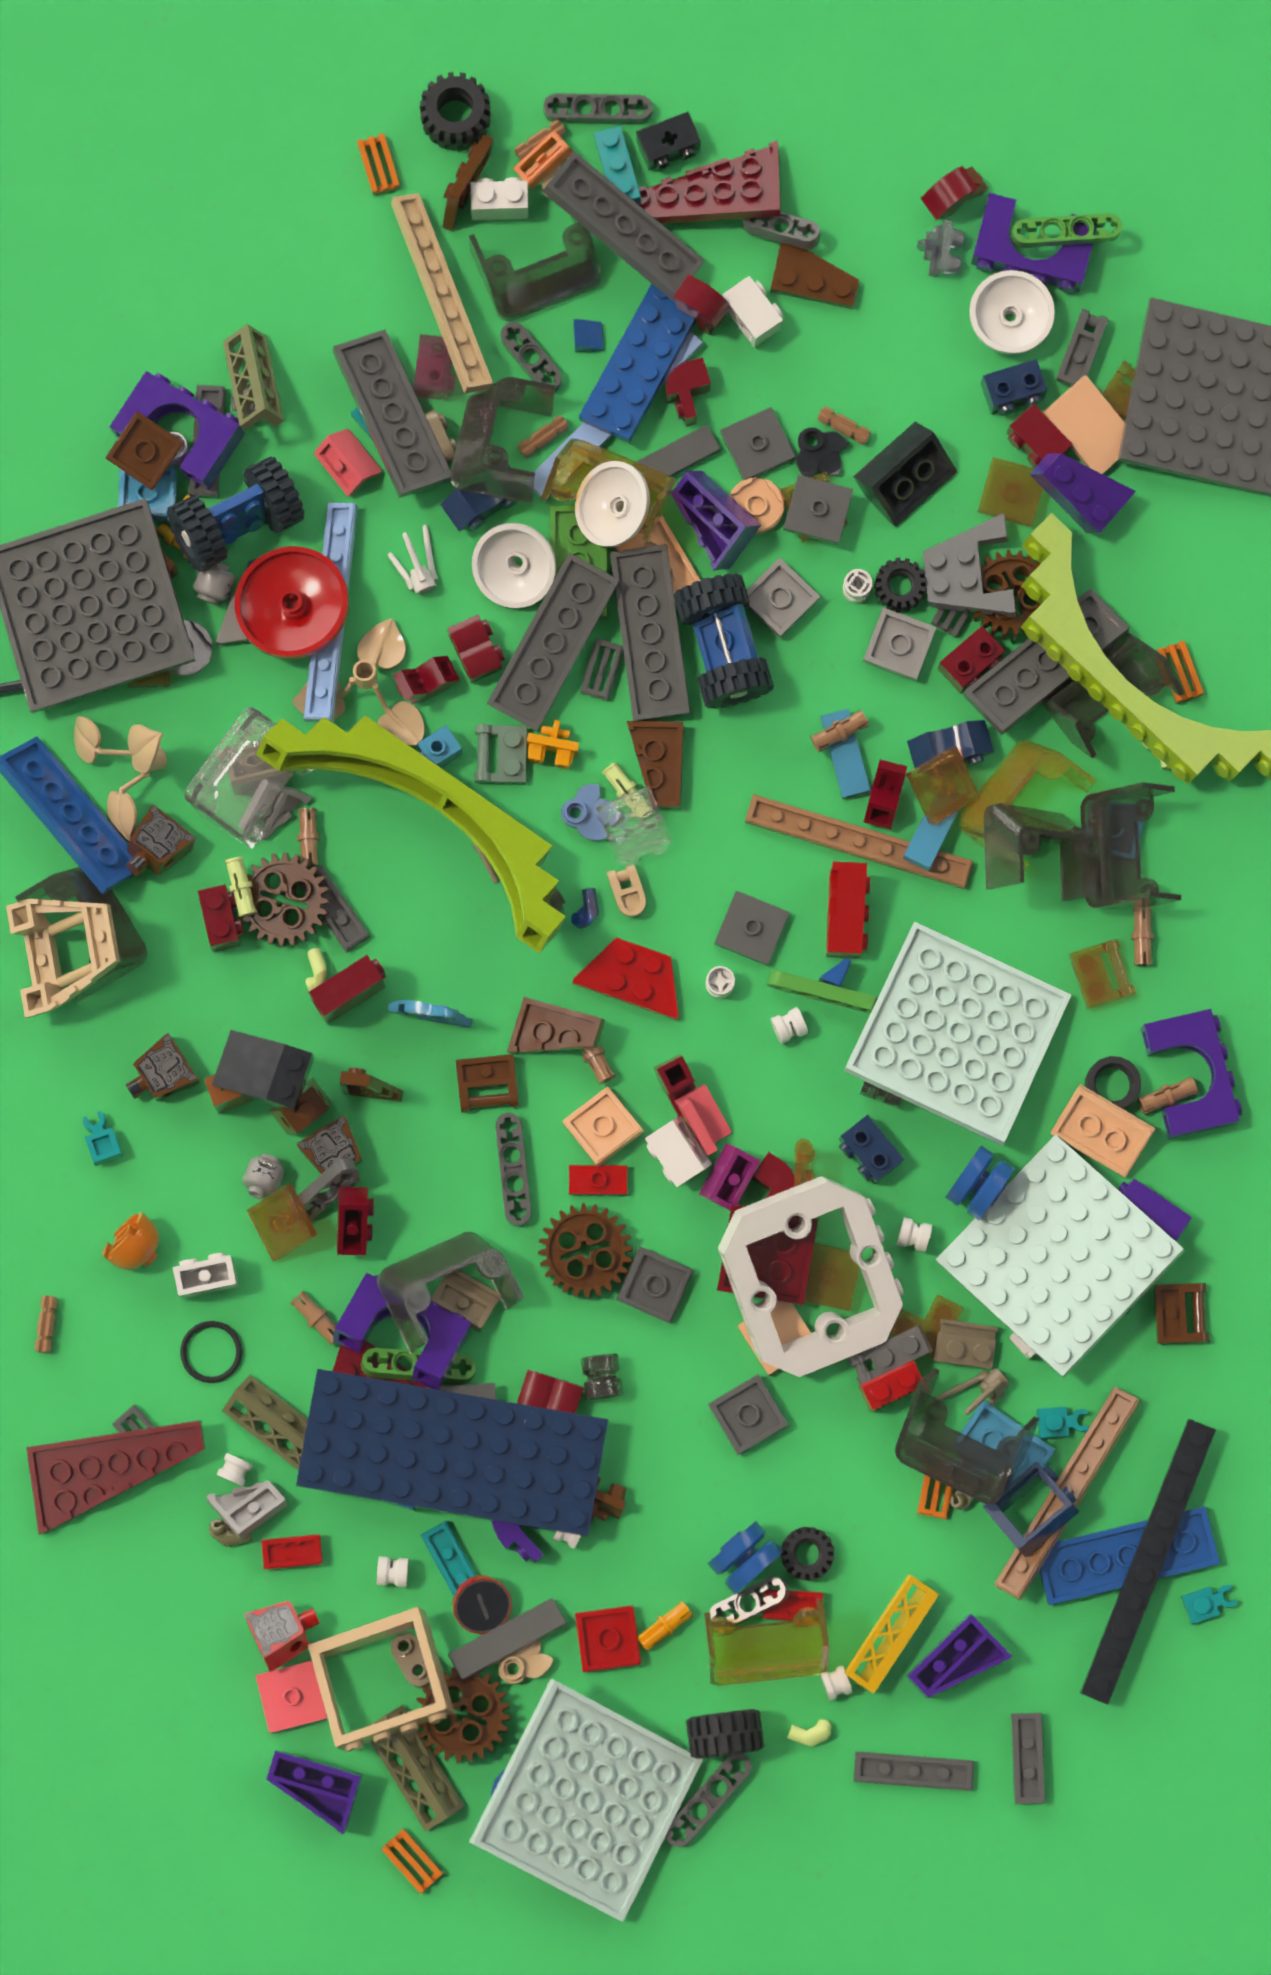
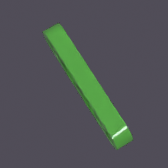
M1110 213L1029 218L1015 223L1011 237L1015 245L1023 248L1112 242L1119 237L1122 230V222L1118 216ZM1093 222L1097 223L1096 228H1103L1106 222H1110L1111 227H1116L1111 234L1107 233V229H1098L1096 235H1093ZM1077 223H1083L1088 227L1089 232L1085 236H1078L1074 233L1073 226ZM1048 225L1057 226L1061 232L1060 236L1057 238L1048 237L1045 233V228ZM1037 226L1041 227L1039 232L1040 239H1037L1038 233L1029 234L1028 239H1023L1021 234H1017L1020 233L1021 228H1026L1027 232H1036Z
M775 970L770 972L767 983L769 987L870 1014L878 999L869 994Z
M371 1348L363 1355L361 1369L364 1374L373 1378L416 1381L412 1379L413 1369L422 1351ZM458 1354L443 1383L457 1385L469 1383L476 1371L473 1359L469 1356ZM372 1357L377 1358V1362L380 1363L378 1368L372 1367L373 1365L370 1363ZM388 1358H392L390 1370H387ZM407 1359L412 1364L411 1370L400 1371L396 1366L397 1360ZM460 1364L464 1365L465 1370H468L465 1375H460L458 1370Z

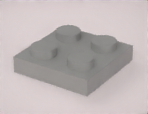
M781 558L776 560L747 589L750 601L748 608L779 638L820 600V596Z
M883 608L863 662L916 682L936 627Z

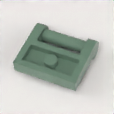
M475 725V734L478 735V758L474 782L482 784H526L527 726ZM489 736H498L497 773H489Z

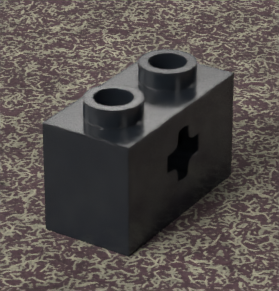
M689 112L636 131V142L648 171L654 168L656 170L665 169L672 164V161L680 158L682 160L693 158L701 148V140ZM669 140V142L671 144H674V146L670 147V145L668 143H665V141Z

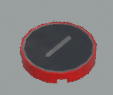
M486 1575L469 1578L459 1586L455 1598L453 1597L452 1607L454 1616L461 1627L470 1633L486 1634L501 1626L508 1619L512 1607L510 1594L504 1584L498 1579L496 1580Z

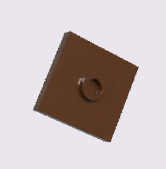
M136 411L105 459L153 491L185 443L139 411Z

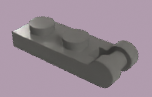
M1083 308L1056 378L1057 382L1071 387L1083 376H1088L1109 319L1102 315L1100 318L1089 314L1090 311ZM1085 325L1096 328L1095 332L1092 333L1084 330Z
M920 1324L886 1340L885 1343L870 1348L847 1360L850 1366L855 1368L859 1376L856 1379L859 1385L901 1365L916 1360L932 1352L933 1349ZM868 1359L872 1360L876 1368L870 1372L864 1362Z

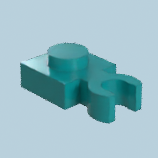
M101 1111L97 1112L99 1122L95 1125L89 1123L87 1116L83 1117L85 1129L92 1133L86 1136L85 1140L95 1166L123 1157L113 1128L104 1130L106 1119Z
M1067 1407L1036 1409L1039 1439L1068 1437L1069 1428H1073L1078 1432H1084L1089 1429L1088 1425L1080 1426L1077 1423V1417L1079 1415H1087L1088 1410L1079 1409L1073 1412L1072 1415H1067Z
M1223 1585L1215 1594L1212 1593L1210 1587H1206L1181 1596L1190 1624L1220 1615L1217 1606H1235L1237 1600L1227 1602L1223 1598V1593L1226 1590L1232 1589V1586Z

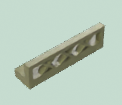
M246 324L223 341L239 425L246 430L263 418L277 426L284 421L267 336L251 325ZM242 341L238 352L235 353L233 346ZM244 360L246 361V366L242 374H239L238 371ZM247 382H250V388L246 396H244L243 391L245 389V386ZM254 403L256 410L247 416L251 404Z
M249 1375L236 1388L222 1411L299 1471L308 1419L253 1376ZM237 1400L246 1407L248 1414H242L233 1407ZM258 1421H265L270 1426L271 1432L262 1430ZM281 1439H288L292 1442L294 1450H288L284 1447Z
M401 1705L371 1725L408 1712ZM419 1730L407 1734H402L401 1731L391 1734V1739L387 1742L374 1743V1741H371L425 1831L465 1807L431 1750L425 1747V1740L419 1738ZM394 1753L401 1757L403 1767L398 1766L394 1761ZM409 1779L414 1780L418 1785V1793L411 1789ZM425 1804L430 1806L436 1815V1818L432 1821L425 1812Z

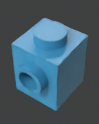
M447 725L417 743L419 753L440 768L462 755V748Z

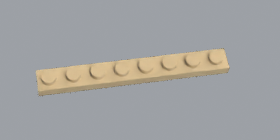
M420 194L393 197L391 206L464 394L491 389L493 381Z

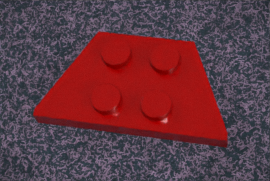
M616 937L573 978V985L677 1021L678 1008L671 956Z

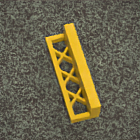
M908 1574L844 1674L874 1694L939 1594ZM913 1584L918 1588L907 1603L906 1593ZM902 1611L891 1628V1616L894 1612ZM886 1636L875 1652L873 1643L877 1637ZM869 1661L860 1676L854 1673L861 1662Z

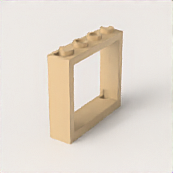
M419 1607L308 1645L335 1747L343 1751H359L364 1748L363 1744L388 1741L391 1739V1734L400 1731L402 1734L411 1733L418 1730V1725L426 1722L437 1724L440 1723V1720L446 1719V1715L454 1713L426 1611ZM415 1628L436 1703L345 1734L325 1659Z

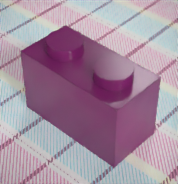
M725 1143L698 1195L730 1211L732 1203L738 1204L760 1160L737 1147Z

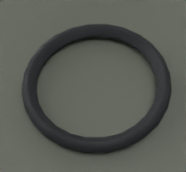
M217 1321L202 1322L191 1328L184 1336L180 1349L181 1361L186 1371L195 1379L207 1383L220 1382L231 1376L238 1368L242 1357V1345L238 1335L228 1325ZM203 1328H220L226 1331L235 1343V1360L229 1370L219 1376L208 1377L198 1374L192 1369L187 1360L186 1350L188 1342L193 1334Z

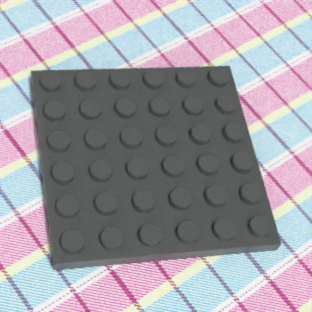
M1150 298L1148 300L1117 461L1271 497V326Z
M146 498L0 545V610L29 710L32 714L196 661L150 505Z

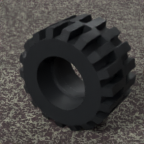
M449 72L447 78H443L442 75L437 76V83L431 81L427 85L428 91L424 90L421 95L420 115L423 130L426 135L429 134L430 140L434 144L439 141V147L443 149L447 145L451 146V151H457V146H462L463 150L469 149V143H479V136L486 135V128L490 126L491 111L488 93H485V87L481 83L477 85L476 78L471 76L469 80L466 79L465 73L460 72L459 77L454 76V72ZM451 101L463 102L472 110L471 114L460 122L445 120L440 116L439 111L446 103Z
M747 1709L693 1716L686 1720L690 1757L696 1759L755 1752L764 1748L760 1711Z

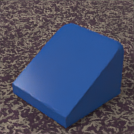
M573 319L575 352L603 350L602 322Z
M844 959L819 978V982L841 987L851 964V959Z

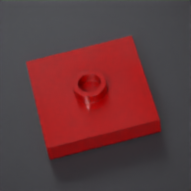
M633 1605L575 1613L582 1672L641 1665Z

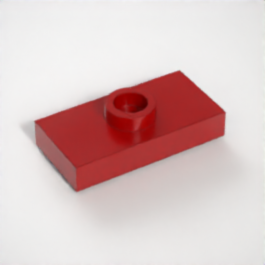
M569 1165V1195H627V1165H600L599 1167L596 1165Z
M321 1534L261 1540L264 1570L323 1564Z
M772 1589L764 1594V1598L770 1595L777 1598L779 1590ZM790 1590L787 1600L764 1612L762 1619L822 1622L823 1592Z

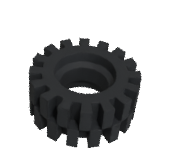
M900 557L895 558V561L889 560L885 566H881L874 583L875 596L879 598L881 605L885 604L886 609H895L897 613H900L901 610L908 612L912 607L918 606L924 597L927 583L926 577L924 578L925 572L923 569L918 568L919 564L916 562L914 564L910 563L908 558L902 561ZM903 575L910 580L911 590L907 594L897 595L891 591L889 582L894 576Z
M815 1527L796 1529L783 1541V1553L780 1555L782 1564L786 1571L797 1579H817L830 1569L834 1561V1546L831 1543V1539L825 1532ZM803 1542H811L818 1548L819 1557L812 1565H803L796 1557L797 1547Z

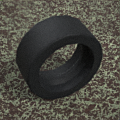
M1108 1056L1102 1058L1089 1069L1085 1077L1084 1086L1099 1095L1096 1089L1098 1074L1107 1068L1122 1070L1129 1079V1091L1121 1100L1110 1102L1125 1110L1137 1099L1141 1090L1139 1072L1130 1061L1122 1057Z

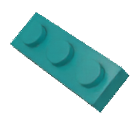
M621 126L595 132L594 139L605 177L635 203H641L640 192Z

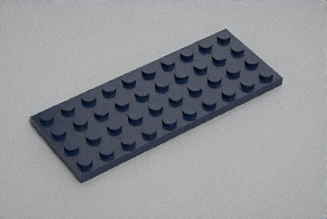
M317 1369L296 1486L588 1537L608 1419Z

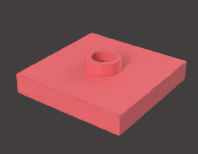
M312 1661L255 1675L269 1733L327 1718Z

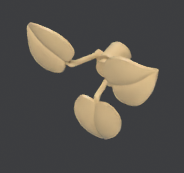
M390 618L371 628L360 640L357 647L360 661L353 667L354 677L349 678V683L343 692H341V685L338 682L334 719L344 713L345 703L342 698L348 695L354 684L364 690L372 688L384 711L387 713L378 719L377 724L407 745L417 746V743L422 741L424 737V722L420 712L414 705L405 701L397 702L390 709L377 684V665L382 669H392L403 661L406 653L404 640L394 620ZM307 683L292 700L294 706L303 715Z
M78 716L76 717L74 727V743L78 756L84 762H95L97 753L101 755L132 756L133 768L141 773L120 787L119 792L111 791L107 800V812L112 826L124 839L129 841L136 827L137 810L133 799L126 793V790L142 779L150 777V772L166 767V753L159 747L163 733L151 730L140 724L133 725L128 734L129 750L102 749L99 747L101 734L97 726L87 717Z

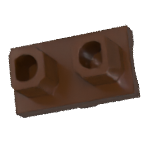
M598 1476L597 1487H598V1485H599V1483H600V1480H601V1478H600L599 1476ZM612 1483L607 1494L596 1488L591 1523L594 1517L604 1522L608 1515L617 1519L620 1518L626 1504L624 1502L625 1487Z

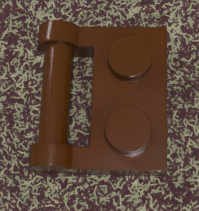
M513 1054L456 1060L461 1113L470 1112V1109L501 1105L519 1106ZM508 1085L509 1093L468 1097L467 1089Z
M1206 1283L1154 1285L1157 1344L1210 1342L1209 1333H1206L1204 1293L1207 1292ZM1185 1293H1192L1194 1333H1187Z

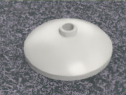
M1015 270L998 272L985 279L974 292L969 312L971 325L977 337L987 347L1004 354L1025 353L1041 344L1052 328L1055 314L1053 299L1045 285L1036 277ZM1007 314L1014 315L1015 320L1009 322L1006 320L1005 316Z
M609 461L600 464L585 477L577 493L575 515L581 532L588 540L600 546L616 547L627 543L637 535L646 521L650 505L649 489L645 478L635 467L620 461Z
M505 523L490 529L480 538L472 556V572L479 589L491 601L504 607L523 608L538 602L547 594L556 576V559L551 545L537 530L520 523ZM515 557H519L522 559V566H519L515 563Z

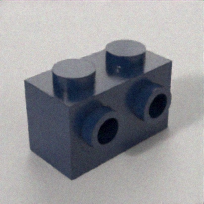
M1037 359L985 374L981 380V386L991 414L999 412L1000 415H1005L1015 411L1017 406L1026 404V407H1030L1033 404L1037 405L1042 402L1047 393V387Z
M868 1114L839 1138V1141L842 1143L839 1145L840 1150L848 1159L853 1157L860 1165L857 1170L867 1182L872 1180L874 1184L878 1183L904 1161Z

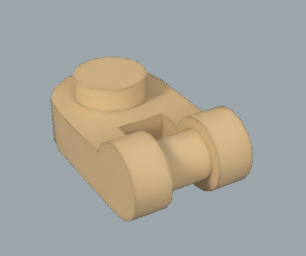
M634 864L625 866V870L606 872L619 911L624 916L630 918L641 915L646 906L645 894ZM630 880L632 887L622 890L620 883Z

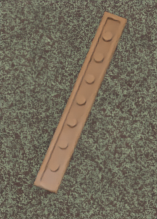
M755 794L752 796L745 823L960 889H965L973 862L969 859L938 851L929 871L903 859L910 844L909 841Z
M1117 1387L1113 1388L1061 1473L1059 1480L1056 1482L1061 1490L1067 1487L1075 1496L1077 1501L1073 1504L1076 1508H1078L1141 1404L1138 1398ZM1052 1490L1025 1532L1024 1538L1029 1536L1064 1506ZM1068 1522L1026 1558L1016 1547L994 1583L995 1587L1021 1601Z

